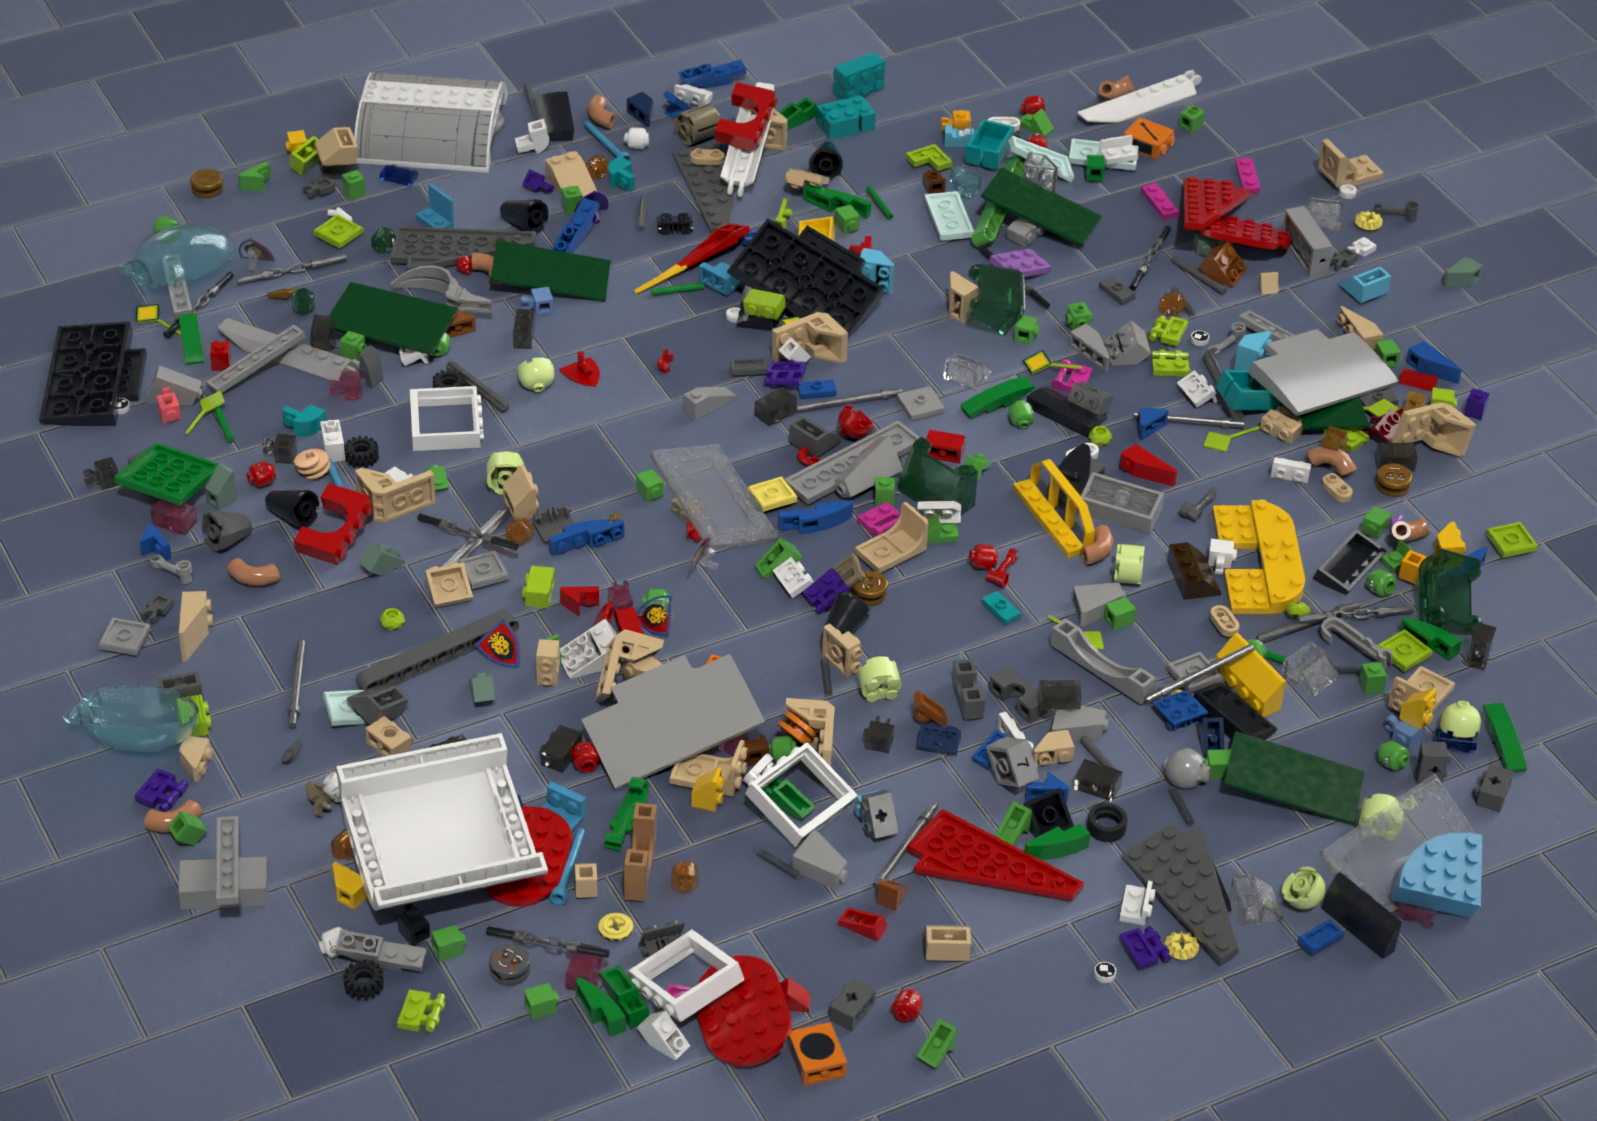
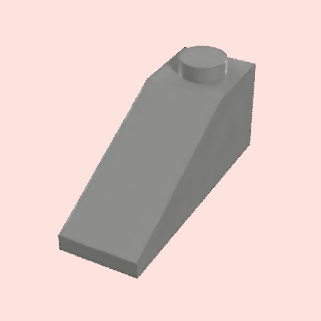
M1087 324L1070 331L1069 346L1104 372H1108L1110 356L1099 333Z
M697 387L683 395V412L696 421L737 399V395L726 387Z

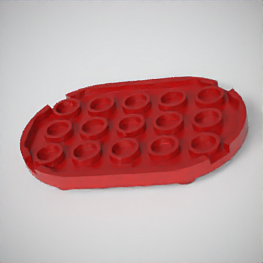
M1222 216L1203 230H1197L1201 235L1265 249H1276L1280 246L1282 249L1290 247L1292 239L1288 231L1273 228L1270 223L1258 224L1251 219H1246L1245 221L1238 220L1239 218L1235 216Z
M533 806L521 807L536 853L542 852L548 873L542 876L484 888L491 899L507 906H532L539 904V900L547 896L550 897L552 889L558 886L572 847V833L566 820L551 809Z
M736 955L731 958L739 963L744 981L696 1013L706 1044L712 1055L720 1062L730 1063L733 1067H750L771 1059L783 1048L782 1044L787 1036L790 1037L792 1017L780 981L773 967L758 957ZM711 966L699 979L697 985L718 972V970Z

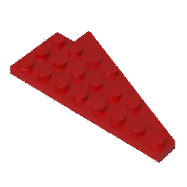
M1197 177L1184 178V229L1203 230L1248 199L1251 195V189L1235 188V183L1230 180L1215 181L1212 178H1206L1205 180H1200Z
M944 809L924 827L907 847L908 852L921 858L914 866V872L917 874L1073 901L1084 888V882Z

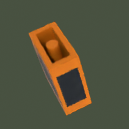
M1141 117L1123 133V136L1132 135V145L1138 146V153L1156 160L1164 155L1167 149L1172 147L1175 142V130Z
M831 1022L791 1031L787 1046L803 1086L846 1077L847 1060Z

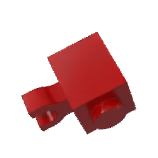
M219 340L211 342L210 361L212 371H224L231 366L229 340H225V342H219Z

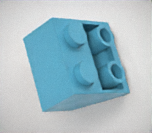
M863 248L860 257L865 259V264L859 273L884 287V293L892 294L894 263L879 250Z
M1378 267L1340 281L1339 285L1360 303L1388 293L1391 275L1383 268Z
M1265 331L1244 335L1237 347L1234 370H1250L1253 361L1270 357V354L1265 350V346L1267 343L1273 342L1271 340L1272 332Z

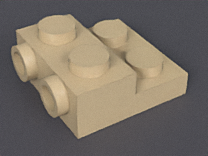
M790 169L785 175V181L791 183V187L804 189L805 185L822 187L823 184H828L830 179L829 177L800 169Z
M1278 406L1275 410L1270 409L1261 418L1260 430L1290 444L1305 431L1303 430L1299 415L1296 416L1292 411Z
M450 563L444 567L434 566L425 570V581L428 592L431 594L434 608L473 600L464 563Z
M831 624L824 626L822 656L828 659L827 661L846 678L856 674L861 665L860 657L863 654L860 640L849 631L841 634Z

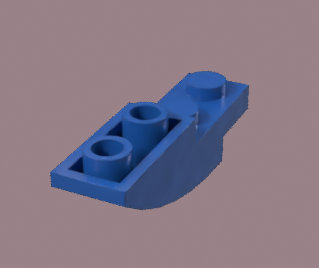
M741 59L713 68L710 63L702 64L678 73L683 84L697 87H716L731 84L733 77L747 74V70Z
M583 198L570 223H565L551 250L573 253L594 224L592 220L600 207L599 203Z
M853 501L815 503L814 509L778 512L779 531L798 529L799 534H807L832 528L852 518Z
M602 519L562 527L563 533L549 537V553L552 556H556L584 545H588L592 549L625 537L624 521Z

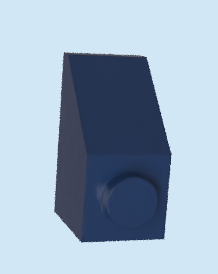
M644 92L627 98V113L645 127H649L653 113V99Z
M1198 718L1199 740L1203 757L1206 758L1207 750H1224L1223 718Z

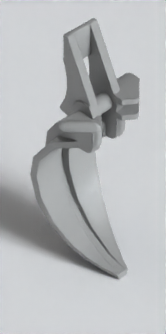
M433 265L419 266L406 271L390 283L391 288L411 287L443 293L448 299L447 305L458 308L460 312L493 313L492 300L473 295L465 288L462 289L461 286H458L457 280L443 267Z

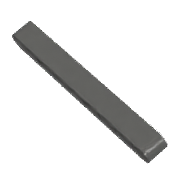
M500 610L364 669L357 674L355 681L363 691L374 686L398 685L477 650L478 648L475 644L503 618L510 625L514 633L517 631L519 623L507 610Z

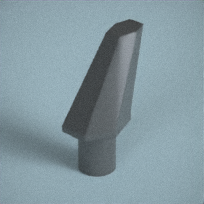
M297 741L287 748L285 753L282 754L281 759L284 762L292 763L298 755L302 742Z

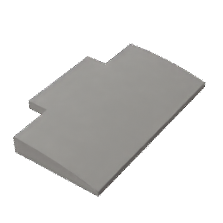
M1318 329L1267 343L1265 350L1271 356L1253 361L1249 370V374L1296 416L1395 386L1399 383V380L1385 362L1355 332L1328 339Z
M730 654L694 670L685 655L612 686L611 691L617 704L581 719L583 728L590 742L594 745L615 791L627 786L632 777L643 779L765 724L761 712Z

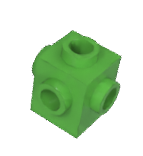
M1085 302L1068 304L1065 318L1071 330L1084 324L1090 326V322L1093 319L1092 312L1088 310Z

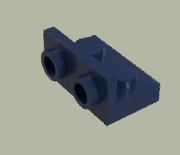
M935 723L921 724L917 749L957 756L962 737L961 730L954 726L939 727Z

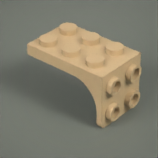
M904 502L901 504V513L894 526L888 531L856 546L855 554L873 570L881 573L927 550L928 520L917 512L913 506Z
M1420 666L1407 681L1400 677L1394 678L1388 707L1401 712L1402 704L1412 694L1435 689L1437 690L1435 697L1437 703L1433 708V713L1454 690L1455 683Z
M740 740L735 755L730 758L699 753L676 763L670 775L669 784L693 788L698 777L716 768H722L724 785L721 792H724V795L734 796L736 789H740L741 775H745L747 763L744 762L748 748H745V741Z

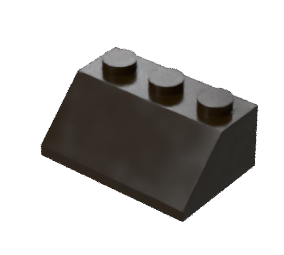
M1188 542L1169 544L1167 563L1184 600L1221 595L1207 559L1201 551Z

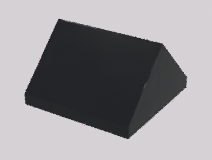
M1061 788L1054 789L1024 802L1023 806L1032 810L1029 832L1034 838L1058 826L1063 831L1074 826Z

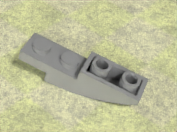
M340 930L335 947L336 952L352 959L359 960L360 962H363V959H367V963L372 960L374 965L378 963L380 968L399 972L402 971V968L422 972L427 954L426 948L386 942L380 936Z

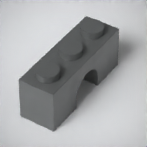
M954 660L952 680L964 720L984 718L985 698L982 688L977 687V670L974 660Z
M1008 666L990 676L989 692L1002 702L1008 698H1018L1016 713L1030 724L1048 713L1049 698Z

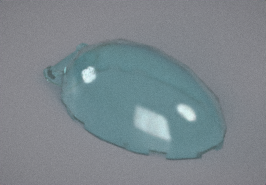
M188 223L168 227L151 236L138 249L131 262L119 267V273L132 278L138 285L148 283L150 288H158L159 284L165 283L168 286L176 285V281L182 279L190 281L218 269L223 265L222 261L225 259L231 260L236 253V248L227 232L213 224Z
M120 683L113 688H107L106 685L98 686L96 693H86L83 699L72 710L66 711L63 716L68 723L82 725L89 734L102 744L127 752L156 753L183 743L194 733L199 709L190 697L185 699L181 693L175 690L147 684H138V687H127V683Z

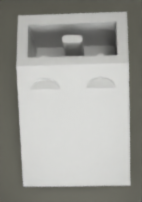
M606 619L559 649L561 651V663L570 679L602 671L607 645L617 635Z

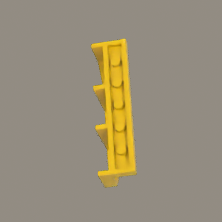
M1051 459L1031 464L1030 479L1014 483V492L1067 558L1080 555L1083 546L1094 543L1095 529L1088 505ZM1041 466L1051 475L1048 501L1035 486L1040 482ZM1059 487L1067 495L1065 522L1054 510L1058 506ZM1076 507L1085 532L1083 544L1070 529L1074 528Z

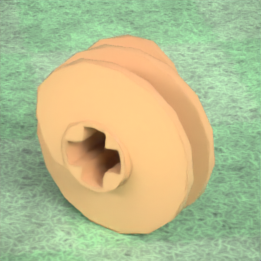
M321 449L305 450L299 453L294 460L297 471L304 474L305 478L310 480L323 476L330 468L328 455Z

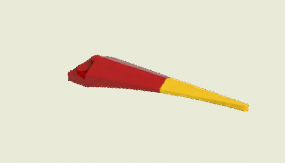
M728 223L715 229L698 247L677 264L651 281L634 289L635 295L732 248L738 242V239L744 238L745 234L751 232L749 225Z

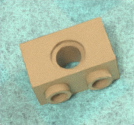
M539 639L536 654L537 685L557 686L560 672L559 641Z
M385 716L365 728L366 743L384 757L412 751V738L409 733L401 730L395 722L390 721Z

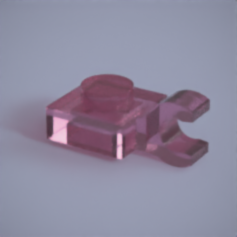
M1403 902L1399 904L1397 911L1406 919L1414 920L1415 918H1420L1426 927L1434 925L1433 922L1427 920V915L1434 917L1437 915V912L1434 910H1427L1424 907Z

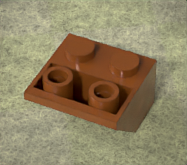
M1228 241L1212 248L1199 265V268L1206 276L1219 284L1231 288L1235 286L1247 269L1245 263L1240 259Z

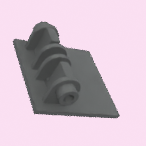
M563 504L558 506L557 510L555 507H552V512L550 508H547V510L536 511V514H533L531 520L544 543L549 542V537L563 533L562 527L575 524L570 515V505Z
M671 921L662 927H657L656 925L647 927L642 932L638 947H641L642 955L650 957L662 949L661 942L665 947L678 939L683 931L685 921L679 923L678 921Z

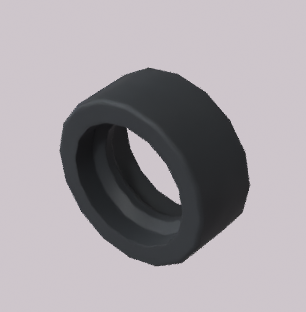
M1101 803L1095 805L1088 814L1087 830L1097 840L1103 842L1117 841L1126 832L1127 814L1121 807L1115 804ZM1110 818L1119 824L1114 827H1104L1099 825L1096 820Z

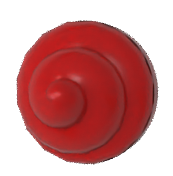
M469 256L457 259L456 267L458 271L469 275L472 270V259Z

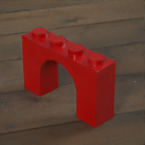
M736 82L731 93V104L752 110L757 116L745 123L720 118L714 130L715 142L754 151L756 145L760 144L761 134L766 130L767 120L770 121L772 109L777 105V98H775V91Z
M329 483L320 497L323 509L345 516L347 518L345 524L338 530L327 533L302 526L293 542L296 552L338 565L341 559L346 556L350 544L354 543L358 531L363 528L365 519L372 513L373 505L369 495Z

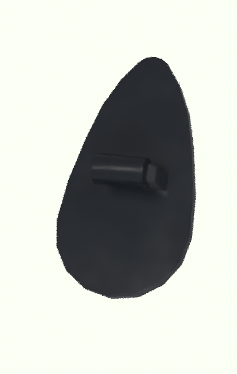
M1085 443L1077 446L1058 467L1080 496L1088 482L1090 473V447ZM1059 487L1058 505L1066 506L1067 495Z

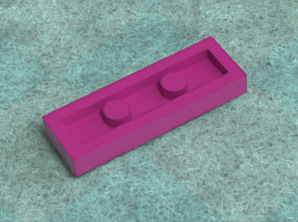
M1236 158L1235 167L1241 188L1251 189V194H1260V185L1252 158Z
M1157 183L1141 186V193L1162 220L1179 217L1178 209Z

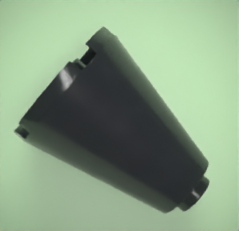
M825 141L810 157L809 168L812 173L829 177V180H832L841 173L843 160L834 143Z
M539 199L505 201L500 206L501 216L525 231H536V234L540 233L544 229V222L548 221V207L546 203Z
M310 490L271 491L265 498L268 509L297 527H309L317 518L316 506L319 507V499L315 492Z
M839 592L835 596L825 626L831 624L841 634L848 631L850 633L854 632L870 616L868 614L870 610L866 603L856 595L853 598L848 596V592Z

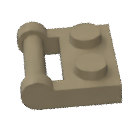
M851 553L833 567L848 587L866 577L861 569L858 557L854 553Z

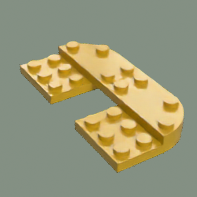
M1262 499L1251 500V505H1213L1212 513L1217 539L1234 541V549H1259L1263 569L1224 570L1231 613L1277 614L1286 612V607L1291 602L1299 603L1303 596L1305 575L1294 523L1289 514L1280 507Z

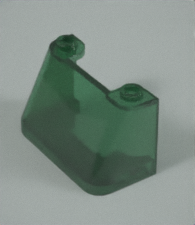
M983 264L973 265L970 267L968 274L970 280L975 281L978 279V296L973 298L969 304L970 316L1004 336L1025 313L1024 273L1011 268Z
M923 437L918 438L913 442L898 480V490L917 503L926 501H955L961 504V515H963L975 506L978 471L967 465H961L953 470L928 454L931 451V443Z
M1440 549L1422 560L1419 566V621L1437 626L1451 634L1475 635L1482 631L1481 618L1477 615H1472L1471 582L1475 581L1481 574L1480 559Z

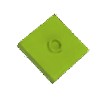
M337 214L313 231L314 236L340 249L362 234L363 227Z
M1521 522L1488 528L1486 530V535L1503 558L1534 552L1538 549L1537 543Z
M1405 629L1377 645L1381 649L1388 648L1392 651L1393 664L1403 672L1431 657L1433 650Z

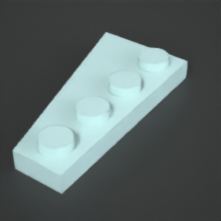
M1011 136L1009 139L1011 150L1015 154L1028 159L1069 182H1072L1075 178L1067 156Z

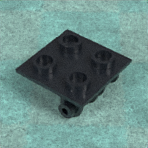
M662 213L661 216H657L658 224H661V226H658V233L670 234V224H672V234H674V224H677V234H679V224H681V234L693 232V225H690V223H693V219L688 213H678V216H671V213Z

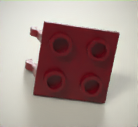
M1392 408L1379 417L1373 416L1370 419V423L1376 421V424L1370 426L1369 429H1362V432L1368 431L1367 435L1370 437L1381 436L1399 455L1409 444L1396 446L1392 443L1401 418Z

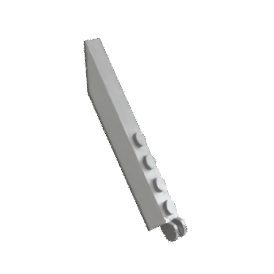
M226 318L217 328L240 349L249 354L277 336V334ZM300 342L271 360L335 383H339L343 375L355 378L358 373L357 371H361L359 360H351Z

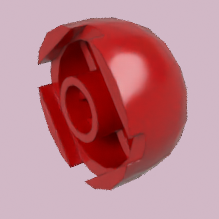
M847 403L838 415V425L842 429L840 433L848 439L850 437L854 439L866 437L875 428L872 425L873 422L862 411L852 410L854 406Z

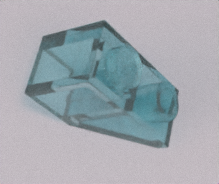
M951 166L950 181L954 192L958 191L961 197L970 200L981 189V176L958 166Z

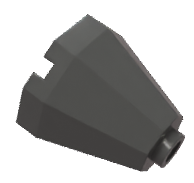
M216 510L203 515L201 529L203 533L207 534V538H204L205 543L213 552L229 547L248 535L252 528V523L245 514Z

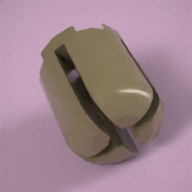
M704 104L678 113L677 118H674V130L682 138L680 142L689 146L714 137V130L721 116L714 106Z

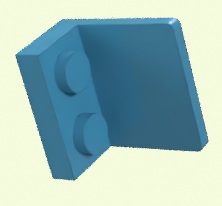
M429 185V208L417 213L416 220L425 227L454 228L453 199L434 185Z
M705 262L699 265L700 282L726 296L743 284L727 274L730 265L724 262L719 263L715 267Z
M550 782L548 784L547 802L542 808L551 809L562 816L572 832L587 815L586 797L556 783Z

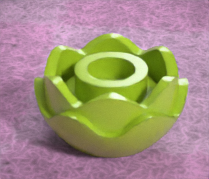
M1097 426L1089 432L1088 438H1090L1091 443L1103 446L1109 444L1112 435L1106 427Z
M1291 602L1286 607V611L1292 619H1296L1297 615H1307L1311 612L1310 606H1307L1304 602L1299 604Z
M390 608L382 613L380 621L384 628L394 630L402 627L405 618L400 610Z

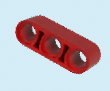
M635 607L614 610L615 623L619 633L629 630L644 634Z

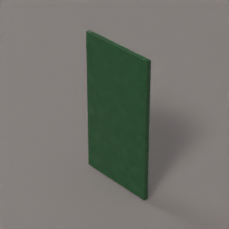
M1003 167L999 169L998 173L981 194V198L1081 247L1102 219L1101 215Z
M501 240L496 241L492 271L489 277L491 282L530 289L549 287L552 293L605 302L607 299L606 293L611 260Z
M350 282L324 322L323 328L345 334L351 331L365 336V339L432 355L458 312V308Z
M1360 397L1299 415L1303 430L1328 429L1329 426L1339 429H1369L1370 427Z
M1235 731L1224 780L1225 786L1355 826L1364 771Z

